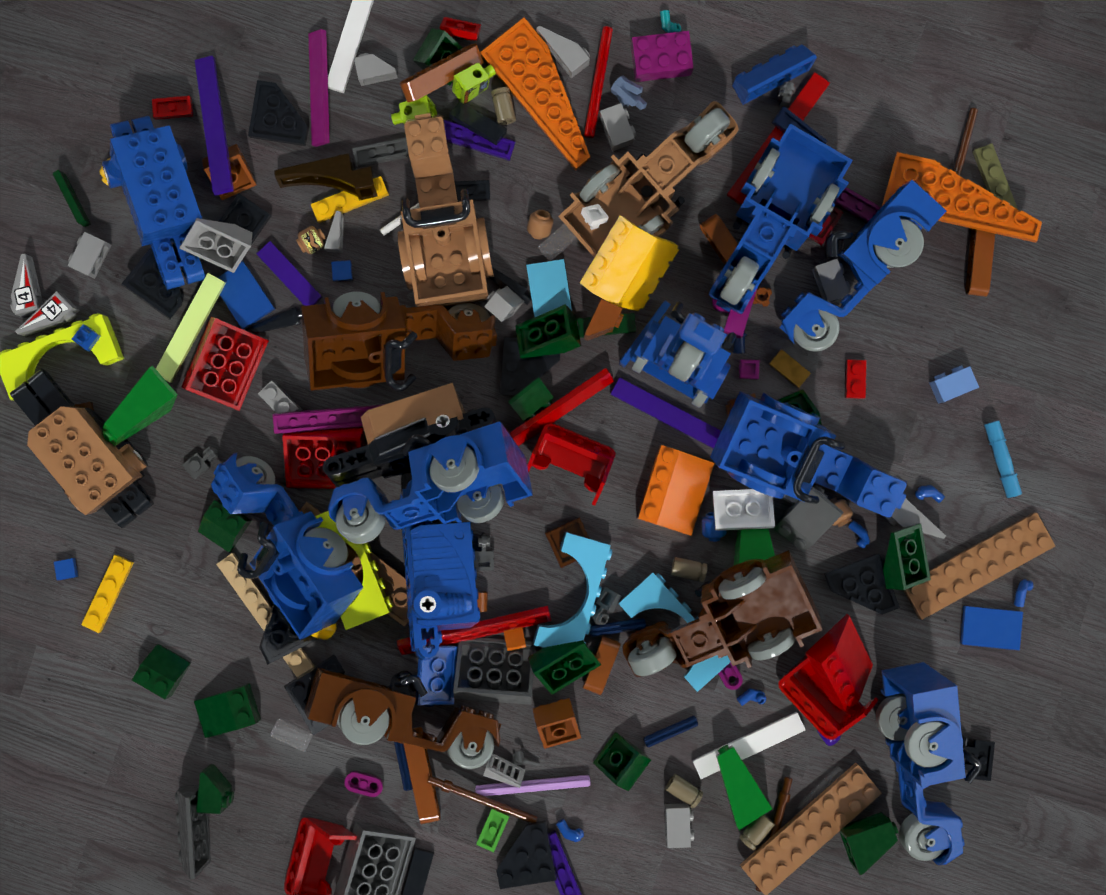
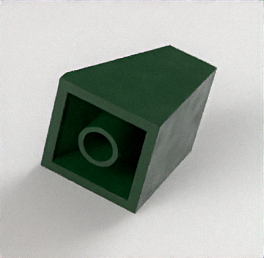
M882 812L848 823L839 831L850 864L859 875L864 874L898 841L896 824L891 822L890 818L886 817Z

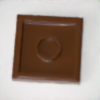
M580 517L545 533L561 568L577 561L571 555L559 550L564 531L589 538Z

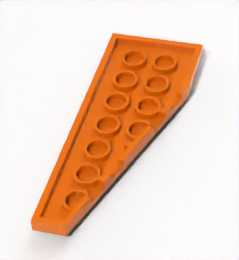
M522 18L480 52L481 56L488 65L493 66L496 75L510 89L514 97L576 171L590 160V154L551 57L549 47L529 22Z
M899 152L896 153L882 206L903 184L913 180L946 210V213L938 221L1037 242L1042 222L1022 210L1014 208L1007 201H1002L995 197L993 193L969 179L966 180L957 175L955 171L945 168L936 160Z

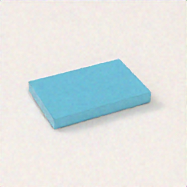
M564 259L526 265L534 317L565 304L572 311Z

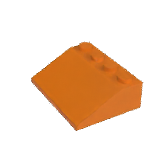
M660 445L637 519L692 536L714 463Z

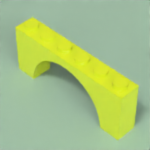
M100 313L93 314L86 321L73 322L71 327L66 329L58 328L51 335H41L35 338L36 341L31 343L24 342L17 345L18 348L1 351L0 375L10 400H13L10 392L24 381L28 383L27 379L34 375L36 366L42 356L57 345L74 342L72 338L82 324L87 325L101 336L91 349L100 364L108 366L123 360L124 356L109 318L105 315H100Z
M329 511L315 516L316 519L320 517L323 519L320 526L316 528H327L336 532L345 543L353 548L362 564L363 589L341 615L345 630L390 613L393 603L389 596L386 597L384 592L386 586L382 578L379 579L377 571H379L378 565L375 560L371 559L369 554L372 552L369 543L354 544L349 542L339 533L336 523L329 516Z

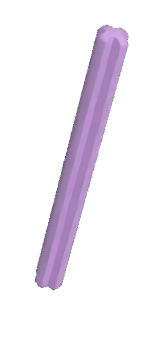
M589 775L526 780L522 781L520 788L506 783L477 785L475 792L482 796L588 787L590 786Z

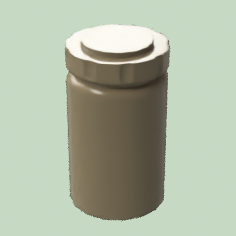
M501 87L491 91L498 124L508 125L515 122L516 116L510 89L508 87Z
M674 557L671 568L672 576L704 582L707 574L706 563L702 564Z
M676 773L670 778L665 787L666 791L691 808H695L703 796L701 790H698V788Z
M762 815L751 822L739 838L747 847L755 850L757 848L756 845L758 846L775 824L766 815Z

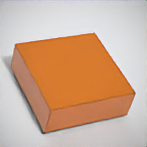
M522 627L504 631L507 651L526 647Z

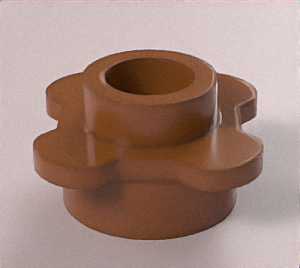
M758 286L753 304L758 303L767 307L770 304L771 289Z

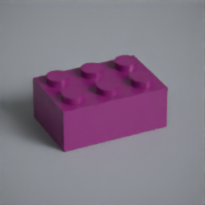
M689 31L632 37L631 52L635 82L692 75L694 67Z

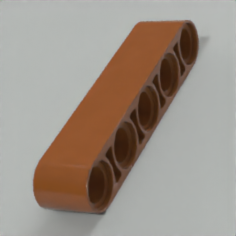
M468 45L401 81L399 84L406 101L413 102L453 81L454 75L476 63L482 65L484 61L478 45Z
M971 228L965 287L967 295L987 297L989 293L995 243L994 233Z
M422 727L412 728L419 735H423ZM403 743L420 823L425 824L441 820L435 786L427 783L429 776H433L427 748Z

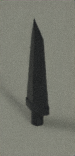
M492 267L494 277L490 278L501 289L508 286L524 300L526 305L531 302L532 299L525 294L528 290L525 286Z
M293 307L288 311L245 329V331L260 333L294 325L297 326L301 324L302 312L298 311L297 307Z

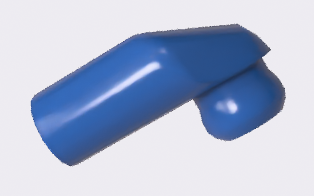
M932 485L920 486L915 492V496L919 500H923L924 497H932L936 502L940 503L945 498Z
M853 520L848 528L858 535L857 545L865 548L870 543L867 530Z
M1023 579L1019 582L1015 594V606L1024 607L1027 590L1031 591L1033 589V582L1031 580Z
M751 688L736 699L743 706L750 700L758 702V704H764L767 698L761 690Z
M561 819L556 823L565 839L579 842L584 837L582 829H570L565 819Z

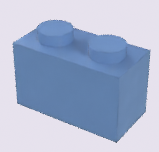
M961 365L951 369L952 373L946 375L944 372L934 376L935 380L929 382L938 404L979 388L970 366L963 368Z

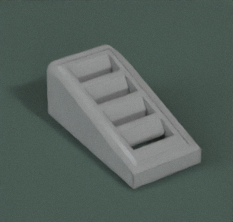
M340 211L335 213L324 246L327 252L342 253L344 215Z
M492 754L487 762L483 776L520 788L525 769ZM507 770L511 771L510 776L506 775ZM514 773H518L517 780L513 778Z

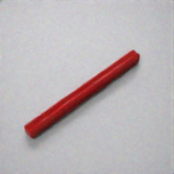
M604 26L602 29L584 136L587 138H594L613 32V29Z

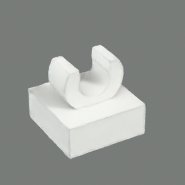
M599 204L583 207L581 211L585 223L590 225L591 230L599 228L600 224L607 223L609 218Z

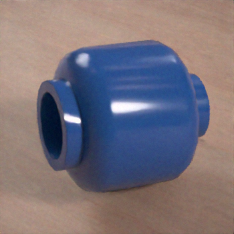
M714 512L706 513V516L702 518V535L709 538V541H720V538L726 535L727 530L715 531Z

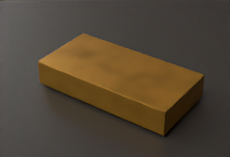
M782 349L769 363L773 369L797 388H800L811 374Z

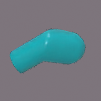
M669 10L660 12L661 27L665 32L681 31L680 24L670 21Z

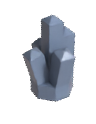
M624 75L620 76L612 85L611 92L618 98L622 106H636L640 110L646 108L647 102L641 98L643 87L628 80Z

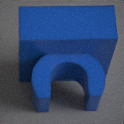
M82 324L72 340L90 352L101 336L87 325Z

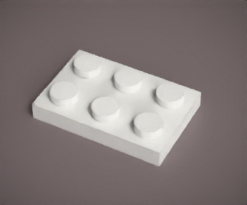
M754 489L713 491L715 531L775 527L773 497Z

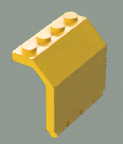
M620 215L580 281V284L593 294L618 307L639 311L640 308H644L650 298L648 295L654 292L660 282L658 280L659 277L662 278L670 266L669 261H673L678 253V245L672 241L651 235Z

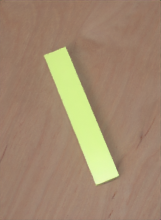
M207 273L156 367L160 375L170 383L173 382L226 284V282L210 273Z

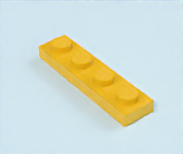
M382 177L375 178L378 197L359 201L355 195L342 191L312 203L311 207L317 222L321 223L333 218L336 211H340L343 214L388 196L389 194Z
M119 555L113 556L81 624L82 626L97 633L102 632L134 562Z

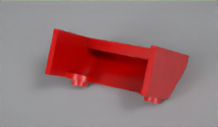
M549 423L544 426L527 467L529 472L531 467L544 470L549 467V464L584 477V486L589 491L596 493L592 505L595 506L606 483L616 453L609 446L556 424Z
M806 655L778 683L782 693L825 738L830 740L836 739L865 718L878 702L876 697L864 706L858 701L847 713L830 702Z
M309 817L302 818L284 882L285 893L287 895H332V889L329 883L325 881L333 847L334 845H341L344 840H356L357 836L339 824Z

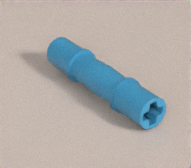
M1000 421L984 424L989 445L992 446L995 462L1001 475L1000 480L1002 481L1006 497L1011 498L1021 495L1022 491L1017 473L1014 472Z

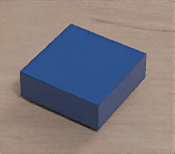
M351 260L331 262L334 282L353 280Z
M75 558L54 562L57 581L78 577Z

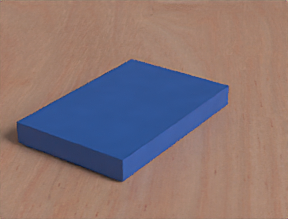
M244 261L239 264L234 273L227 271L218 277L226 282L220 296L243 330L275 310Z
M963 606L960 644L1020 650L1023 612Z
M439 645L438 653L430 660L423 661L418 658L417 676L423 683L427 694L420 697L416 690L417 705L454 704L453 689L458 646ZM427 646L423 647V650H427V653L431 651Z

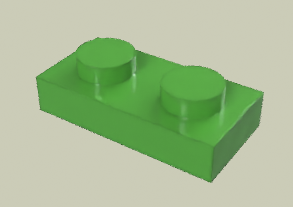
M491 808L476 845L494 852L510 815Z

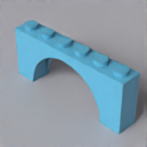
M564 531L559 550L571 555L582 567L587 586L585 599L580 609L568 620L554 625L538 624L533 638L535 646L544 648L584 640L585 634H589L591 623H589L590 616H594L596 610L594 602L596 597L599 598L602 586H599L601 578L604 579L606 576L607 568H605V564L612 555L611 545Z
M654 573L650 574L618 603L631 618L644 610L654 608L675 612L687 623L699 618L697 616L694 619L690 614L692 611L685 602L681 604L676 599L679 595L672 588L669 590L664 585L666 581L659 573L656 575ZM714 656L692 665L683 676L698 692L726 667L730 660L728 656L722 658Z

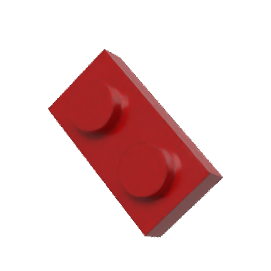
M444 17L440 25V30L446 31L451 37L457 36L466 40L476 41L481 29V24Z
M190 96L152 99L153 118L155 120L193 117L192 98Z
M846 360L845 398H866L867 360Z

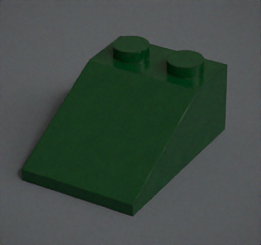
M566 304L515 326L521 358L562 354L581 346L576 315Z
M921 523L891 533L883 569L886 589L906 590L931 580Z
M583 640L544 647L528 657L533 674L552 695L601 666L600 661Z
M250 683L194 701L205 738L254 725L261 720Z

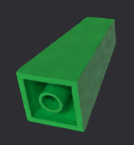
M153 365L148 368L103 426L102 435L107 442H111L114 447L169 413L174 405L178 394Z
M769 528L737 530L734 565L753 559L766 560L775 556Z
M725 745L718 750L719 754L716 755L733 819L740 830L772 810V807L735 748Z

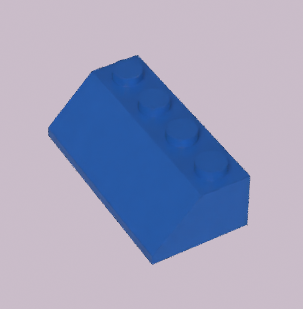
M794 45L788 48L785 54L781 56L779 54L774 55L768 60L769 62L755 65L752 71L738 74L732 86L742 105L783 85V82H788L808 72L817 57L804 45L798 47Z

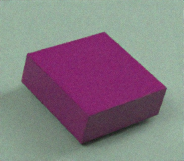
M740 359L739 379L758 380L760 360Z

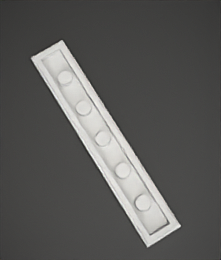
M352 0L328 75V89L341 93L345 92L354 64V58L357 55L374 0Z
M794 712L726 745L729 747L733 746L743 760L805 731V727L798 713ZM723 746L692 760L700 779L720 771L716 755L719 754L718 750Z

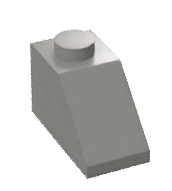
M363 53L354 58L361 86L398 78L395 68L374 54Z

